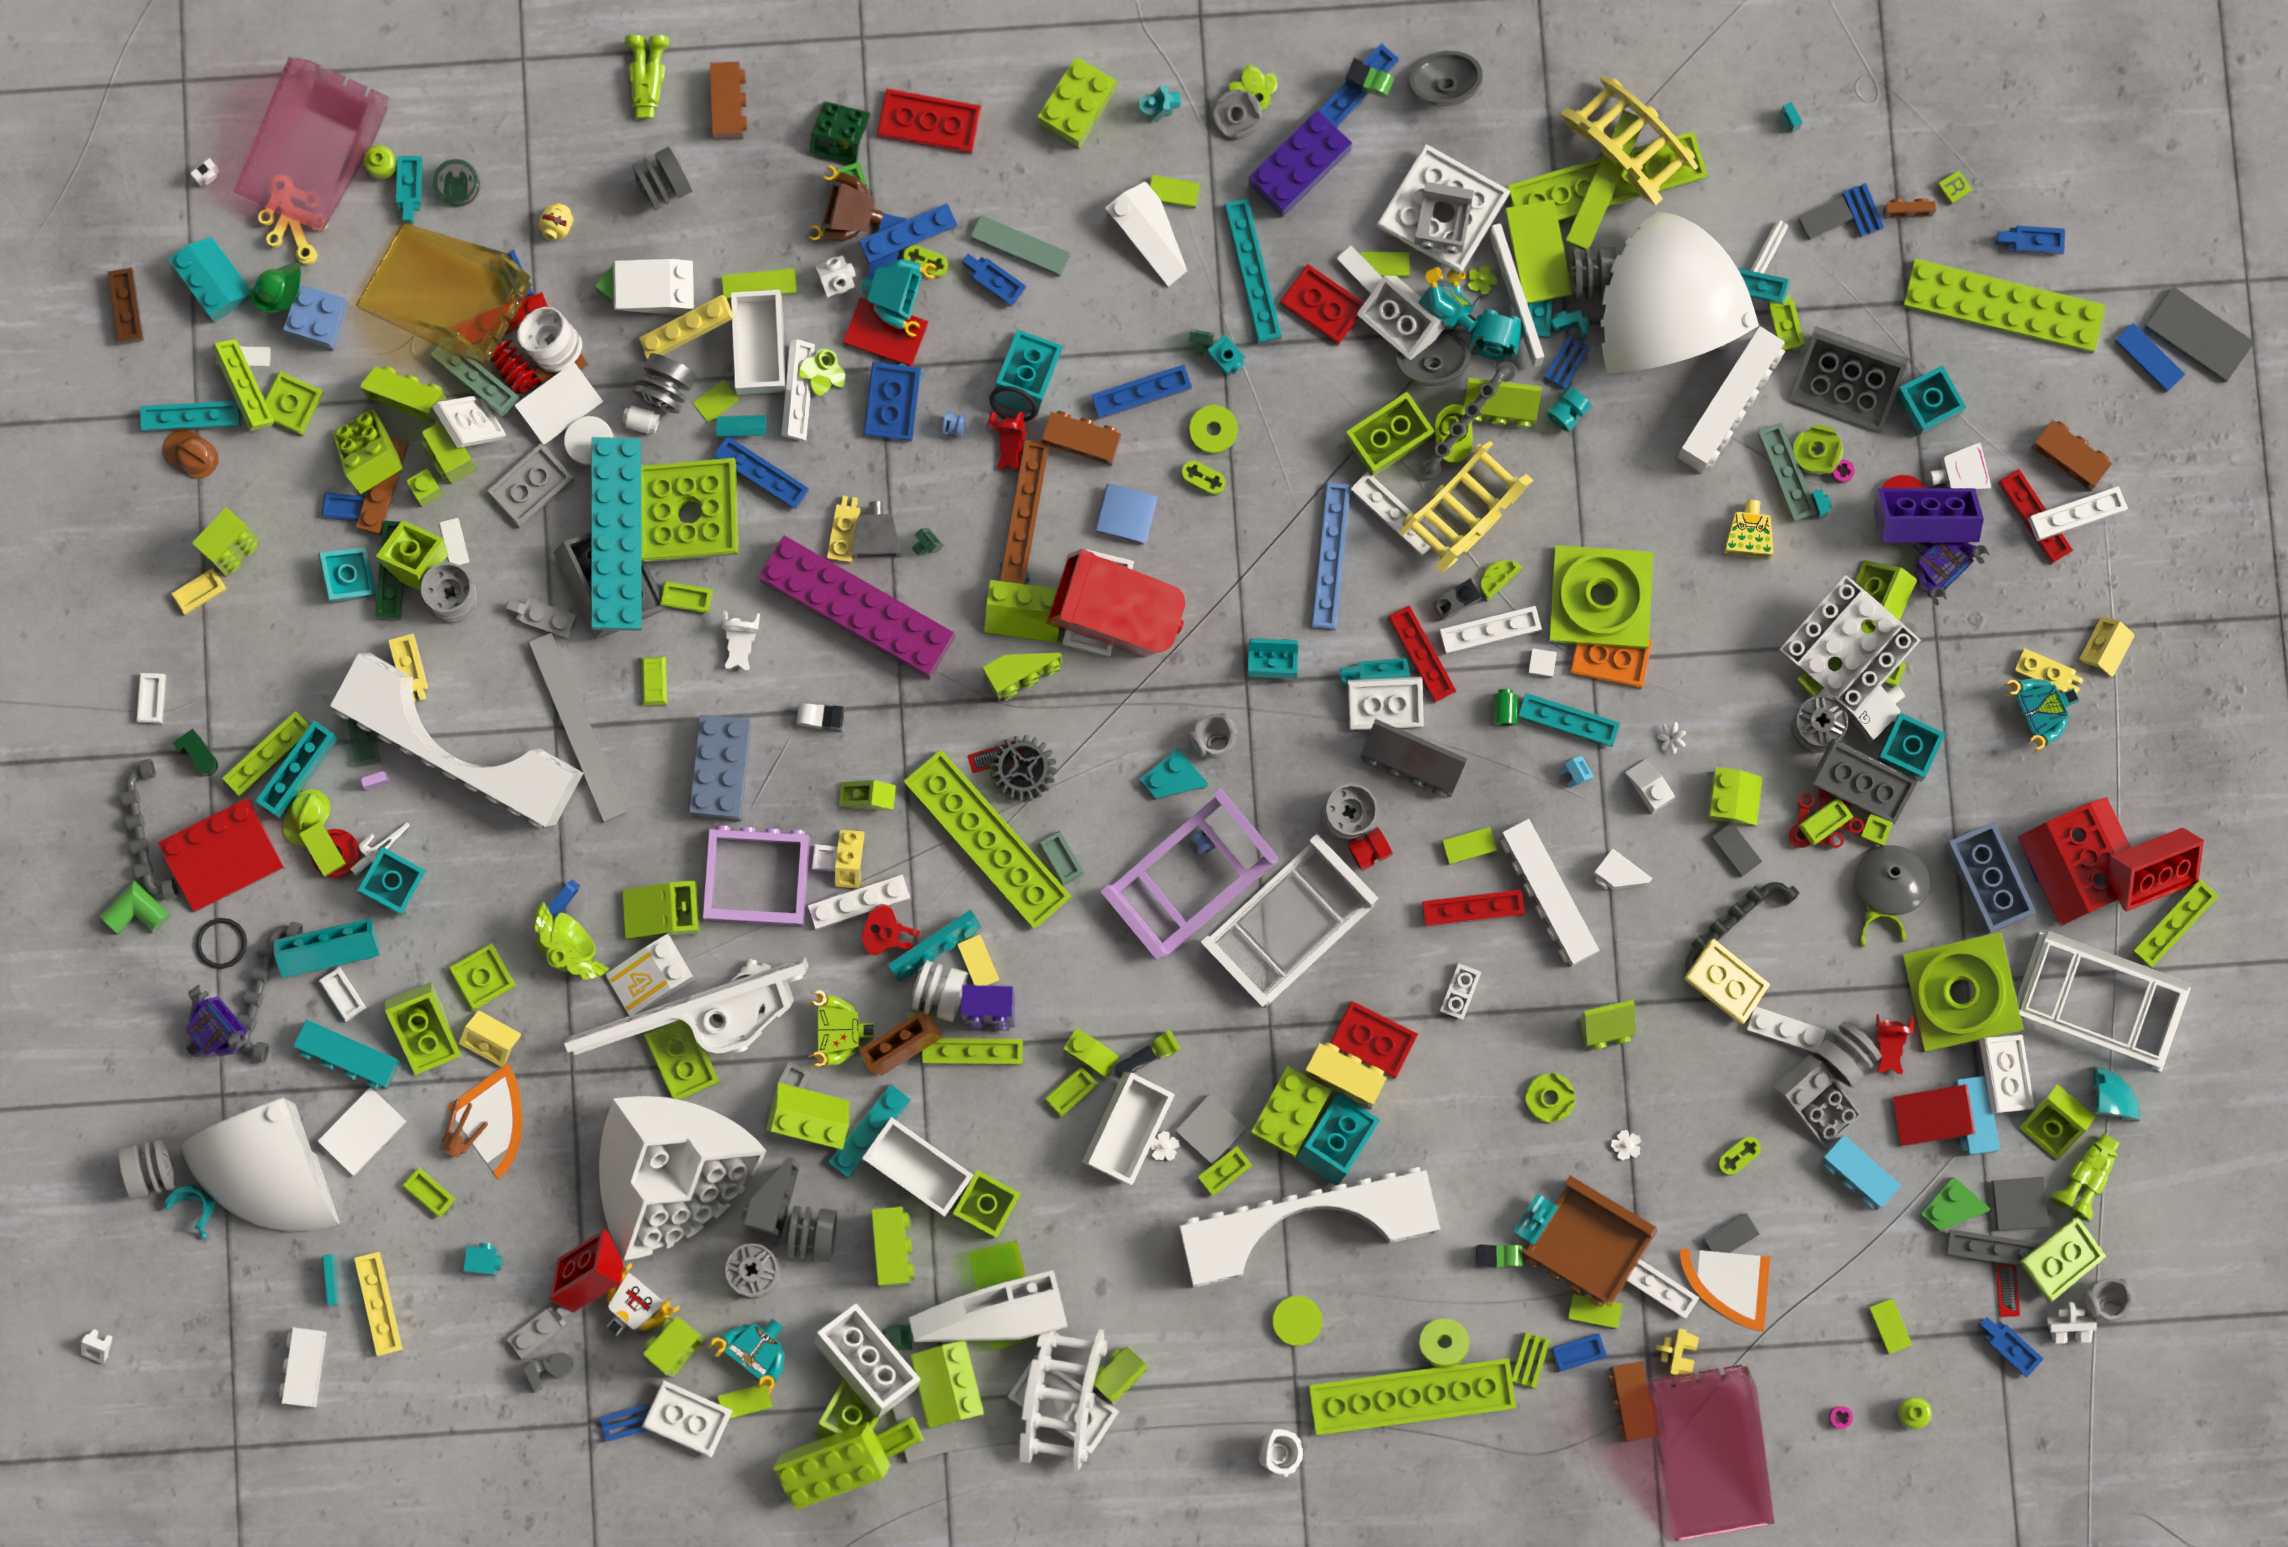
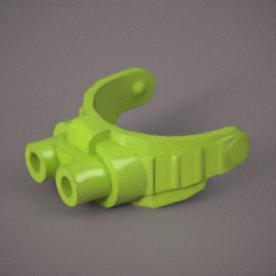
M1867 906L1865 922L1860 933L1861 947L1866 946L1865 931L1868 924L1878 918L1894 922L1900 930L1902 942L1907 940L1904 927L1896 915H1885Z

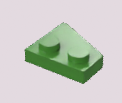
M1952 1177L1920 1215L1934 1228L1941 1231L1986 1213L1990 1208L1959 1180Z

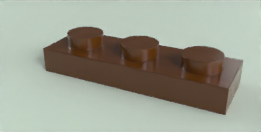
M126 268L109 271L108 279L118 343L125 344L144 340L134 270Z

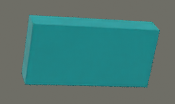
M717 416L716 434L717 436H765L767 416Z
M326 1254L322 1256L326 1304L329 1306H340L336 1255Z

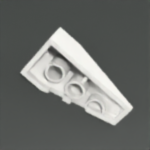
M1146 182L1125 191L1105 207L1108 214L1168 287L1187 273L1162 202Z

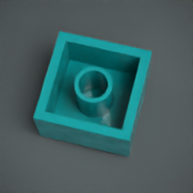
M1943 365L1899 387L1896 393L1919 436L1961 415L1967 408Z
M1900 712L1891 727L1877 760L1922 782L1926 778L1946 733Z
M381 847L357 893L401 916L426 870Z

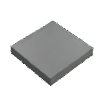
M1209 1094L1178 1127L1176 1132L1213 1165L1246 1130V1127Z

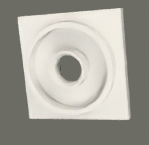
M1425 144L1378 221L1377 227L1462 274L1508 198L1510 190ZM1426 182L1474 190L1463 253L1447 254L1442 249L1437 248L1425 250L1421 249L1419 245L1414 244ZM1451 204L1455 210V215L1449 222L1441 223L1432 217L1429 230L1430 236L1452 239L1459 205Z

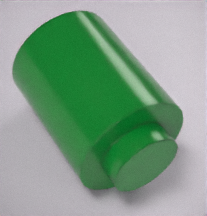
M1499 689L1497 694H1493V725L1516 726L1518 721V695L1513 694L1511 689Z

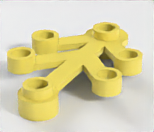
M276 176L269 184V191L272 196L266 209L260 211L258 215L262 225H271L274 222L273 214L281 201L284 210L274 231L267 235V243L272 248L281 246L282 236L288 224H290L298 245L296 251L297 259L303 265H311L316 261L317 253L311 245L307 244L299 220L313 225L319 231H323L328 227V220L324 215H313L293 206L291 198L305 202L306 206L311 209L319 206L320 199L313 192L307 194L294 188L292 181L288 177ZM279 184H285L283 190H277ZM311 197H315L316 202L314 204H309L308 199ZM265 214L270 215V219L268 221L262 220V217ZM323 219L324 224L322 226H317V220ZM273 236L279 238L277 243L270 242ZM309 250L310 254L307 257H303L301 255L302 251Z

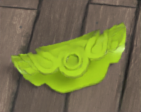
M544 901L538 904L532 921V928L537 932L535 944L538 951L547 959L551 966L562 972H570L574 975L579 974L583 980L601 977L609 970V967H606L605 964L592 959L596 953L595 944L587 931L568 914L559 913L553 920L552 914L549 912Z

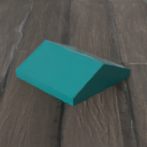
M366 547L318 553L328 601H352L376 594Z

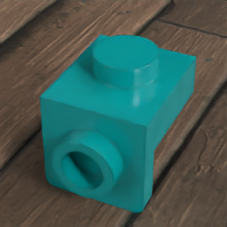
M1580 310L1570 314L1568 311L1560 312L1552 319L1551 328L1553 334L1577 327L1581 339H1585L1588 335V330H1590L1589 321L1586 316L1582 317Z

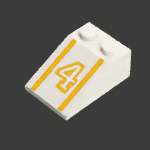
M669 934L644 947L605 974L629 1016L645 1010L695 980Z

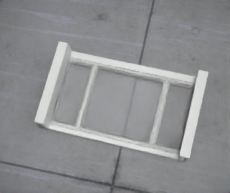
M1316 834L1310 839L1309 845L1215 933L1210 937L1207 935L1201 941V944L1261 1007H1267L1375 906V902L1379 898Z

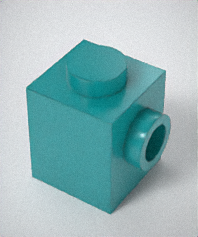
M479 1243V1247L467 1246L463 1271L497 1276V1270L501 1271L503 1256L499 1255V1250L494 1249V1244Z

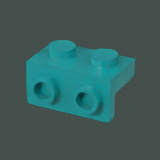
M1249 639L1248 677L1297 679L1299 641L1290 639Z

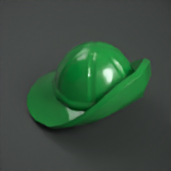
M295 262L261 273L250 293L252 304L260 311L267 313H277L288 309L295 302L299 292L301 281L300 264Z

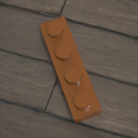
M390 437L398 453L401 465H403L409 443L405 440ZM400 471L367 490L356 526L358 530L382 535L383 520L386 521Z

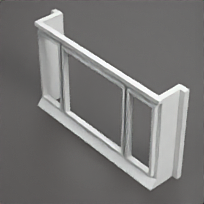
M2048 931L2045 934L2040 932L2017 994V1001L2021 1018L2024 1017L2152 1065L2151 1069L2162 1072L2191 989L2189 988L2191 983ZM2050 946L2073 954L2052 1016L2028 1008ZM2081 957L2149 982L2127 1044L2059 1019ZM2157 985L2178 994L2157 1054L2154 1055L2135 1048Z

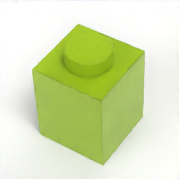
M428 468L406 480L422 507L444 495Z

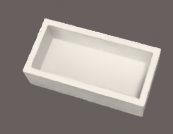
M781 291L731 292L732 314L734 317L732 319L734 373L737 395L785 392L786 372Z
M1123 1072L1081 1163L1124 1184L1133 1185L1175 1094L1131 1072Z
M892 1117L862 1158L944 1217L949 1213L974 1176Z

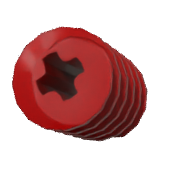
M509 339L499 344L491 352L489 360L495 363L494 367L496 370H501L500 376L506 378L505 383L507 386H511L510 390L515 394L523 393L534 387L540 381V378H531L535 373L534 369L525 370L529 366V362L520 363L524 355L519 354L515 356L519 348L518 346L510 348L509 345L513 342V339Z

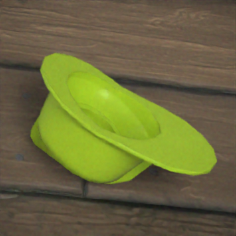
M1452 404L1444 407L1437 414L1433 424L1436 444L1443 442L1450 434V426L1453 423L1459 422L1465 414L1464 406ZM1472 421L1466 428V434L1463 437H1459L1451 447L1450 455L1443 457V459L1448 462H1459L1470 454L1473 446Z
M315 789L304 790L298 794L290 805L284 818L283 833L286 839L293 845L306 846L299 833L320 821L325 825L331 811L329 799L324 793Z

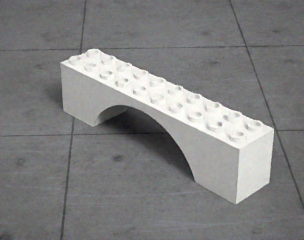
M371 653L357 655L330 705L336 709L335 713L338 716L347 720L351 718L358 721V727L368 732L370 730L379 733L378 738L389 744L394 742L401 745L399 749L411 756L416 754L422 757V763L432 768L437 766L443 769L442 773L453 780L458 778L465 781L464 786L475 792L480 790L486 793L485 798L496 804H499V802L506 804L508 811L517 816L523 814L529 817L528 822L536 827L542 828V826L547 827L557 824L584 774L583 772L542 749L530 750L522 757L499 766H481L454 757L430 737L421 723L413 699V677Z
M1420 1167L1405 1170L1404 1175L1396 1177L1395 1173L1382 1175L1380 1181L1371 1182V1178L1356 1181L1355 1186L1347 1188L1346 1184L1331 1187V1192L1323 1194L1322 1189L1307 1192L1306 1197L1298 1199L1297 1195L1282 1198V1203L1274 1205L1272 1200L1258 1203V1208L1249 1210L1248 1206L1233 1209V1214L1224 1216L1223 1212L1209 1214V1219L1199 1221V1217L1184 1220V1225L1180 1226V1232L1192 1286L1195 1288L1242 1277L1246 1260L1259 1238L1279 1221L1304 1211L1327 1209L1351 1214L1374 1227L1389 1244L1438 1233L1440 1226L1427 1170L1421 1171Z

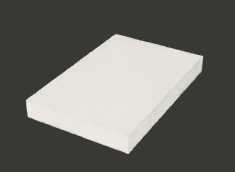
M574 362L514 406L544 445L568 428L572 422L583 417L601 404L603 400Z
M478 396L441 401L433 406L434 411L457 448L499 441L506 436L488 404Z
M1422 677L1347 680L1349 730L1371 729L1375 718L1396 728L1424 727Z
M2014 1035L1979 1039L1991 1113L2035 1109L2023 1036Z
M370 1087L318 1142L355 1176L407 1121Z
M663 1380L642 1427L712 1457L733 1411Z

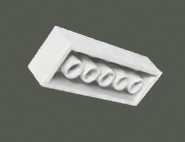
M1762 327L1758 328L1683 445L1677 459L1701 474L1706 468L1711 470L1720 454L1717 451L1718 448L1722 450L1725 448L1733 434L1731 428L1736 430L1746 414V411L1743 409H1750L1759 393L1756 390L1757 387L1760 389L1764 387L1772 373L1770 367L1775 369L1785 353L1782 349L1785 341Z

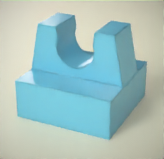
M1583 756L1566 762V765L1560 770L1561 775L1568 772L1571 773L1573 778L1567 783L1569 788L1594 778Z

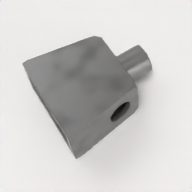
M882 501L869 502V515H858L853 545L854 559L901 557L893 514H883Z

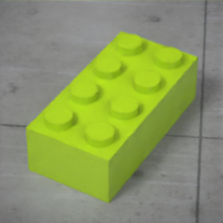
M869 1422L782 1453L775 1462L773 1469L794 1510H798L879 1481L885 1477L891 1465Z

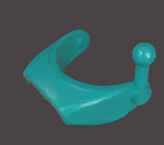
M193 1184L177 1188L165 1200V1209L169 1210L176 1203L184 1200L198 1202L203 1207V1214L195 1225V1229L200 1232V1239H206L207 1233L204 1231V1227L214 1210L216 1201Z

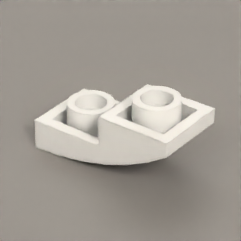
M1458 963L1440 1011L1463 1020L1482 971Z

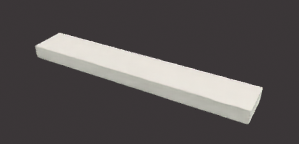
M1501 223L1492 225L1489 236L1515 315L1522 320L1521 325L1524 329L1522 336L1533 367L1540 366L1543 363L1544 354Z

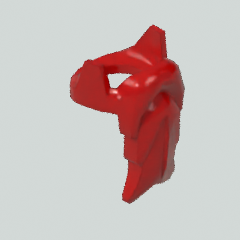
M990 412L986 429L998 431L999 440H1001L999 448L1001 457L997 465L998 469H1004L1008 466L1015 470L1020 468L1019 458L1026 436L1023 412H1019L1016 418H1006L1001 422H998L997 413Z
M1876 1014L1875 1032L1877 1033V1043L1880 1044L1879 1052L1882 1056L1878 1073H1883L1889 1069L1897 1074L1903 1073L1900 1058L1903 1055V1045L1906 1044L1907 1036L1913 1034L1912 1016L1909 1017L1907 1027H1905L1899 1021L1886 1020L1880 1023L1879 1014Z

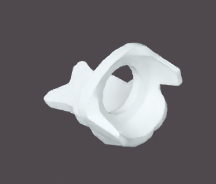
M726 610L723 611L721 627L726 630L727 640H729L727 648L729 658L725 664L726 669L740 666L743 670H750L748 655L751 653V644L754 642L758 632L760 613L757 614L755 621L741 618H733L729 621L728 612Z

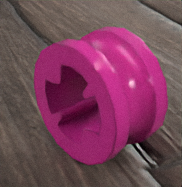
M1841 460L1831 473L1832 478L1838 483L1844 484L1849 482L1855 472L1854 465L1848 460ZM1842 466H1845L1846 471L1850 472L1849 476L1846 474L1844 477H1840V472L1836 471L1837 467L1841 469Z
M1837 1406L1830 1411L1829 1421L1834 1427L1845 1429L1851 1425L1853 1414L1847 1407ZM1837 1411L1840 1413L1846 1412L1847 1418L1845 1419L1847 1421L1845 1424L1835 1422L1834 1417H1837L1835 1415Z

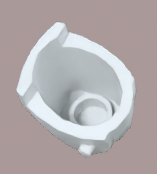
M1270 1430L1263 1437L1260 1445V1465L1273 1473L1282 1474V1477L1287 1478L1288 1474L1295 1472L1301 1462V1440L1295 1433L1286 1430Z

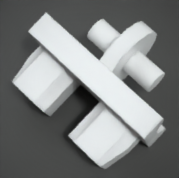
M2068 1302L2067 1309H2060L2058 1311L2059 1317H2047V1326L2051 1331L2052 1340L2056 1344L2067 1342V1331H2076L2077 1342L2089 1343L2091 1342L2092 1331L2097 1330V1323L2093 1321V1317L2085 1316L2084 1309H2076L2074 1302Z

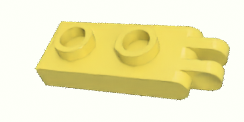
M843 495L842 504L836 505L827 560L852 564L858 515H861V508L857 507V497H853L851 506H847L848 496Z
M414 634L388 640L395 667L413 677L412 690L414 702H416L415 692L418 693L420 701L425 700L424 690L428 689V684Z
M2026 648L2023 649L2014 669L2015 673L2029 679L2048 680L2052 685H2057L2061 693L2072 688L2078 693L2080 688L2071 683L2074 682L2081 685L2083 682L2082 678L2075 675L2076 670Z

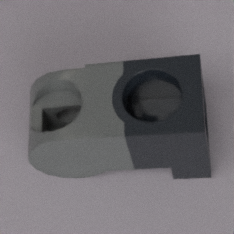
M1470 578L1446 592L1445 595L1435 600L1432 604L1441 619L1446 620L1483 599Z

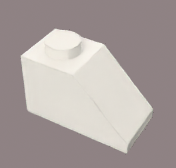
M1647 759L1625 772L1652 814L1672 802L1676 797L1662 775Z
M1614 849L1610 851L1593 874L1598 885L1604 889L1609 887L1612 890L1647 886L1653 879Z

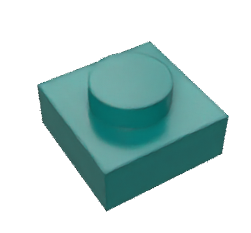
M1792 101L1783 105L1780 111L1781 115H1779L1781 123L1793 133L1801 128L1803 122Z
M1822 489L1812 492L1811 497L1818 512L1816 514L1817 519L1827 517L1830 513L1829 509L1832 508L1829 496L1827 494L1824 495Z

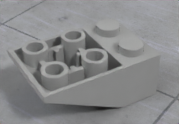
M1810 1054L1773 1086V1089L1787 1107L1824 1148H1827L1863 1116L1825 1065Z

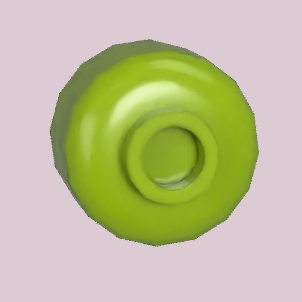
M374 145L365 152L363 162L369 175L381 180L387 179L394 174L397 160L392 150L383 145Z
M1913 1396L1906 1398L1897 1408L1898 1420L1907 1429L1916 1430L1923 1428L1931 1420V1407L1921 1397Z

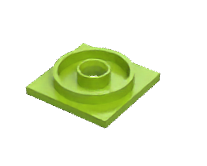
M735 458L641 465L642 563L739 555ZM694 502L700 505L701 516L696 522L683 523L679 519V511L684 504Z
M1555 545L1549 642L1648 649L1654 552ZM1596 584L1609 585L1614 591L1613 601L1607 605L1595 603L1590 595L1593 586Z
M2002 932L1903 954L1925 1052L2024 1030ZM1960 979L1968 980L1974 988L1972 999L1965 1004L1956 1003L1950 996L1952 984Z

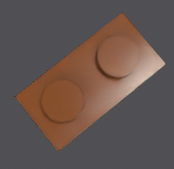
M1917 198L1914 202H1904V199L1890 200V203H1886L1883 209L1884 218L1933 217L1936 212V201H1929L1928 198Z

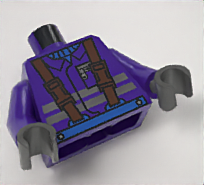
M1930 542L1914 543L1913 547L1922 555L1915 563V576L1918 588L1932 598L1934 605H1939L1937 597H1944L1946 600L1945 590L1974 562V557L1979 564H1983L1985 561L1980 555H1990L1988 549L1984 545L1975 546L1962 542H1936L1934 545Z
M199 984L188 992L192 1000V1007L186 1032L193 1040L186 1046V1049L192 1056L197 1057L202 1051L207 1056L213 1054L219 1057L233 1055L239 1051L241 1046L247 1044L246 1040L242 1041L240 1038L247 1034L248 1031L219 996L205 1000L209 993L207 991L202 993Z

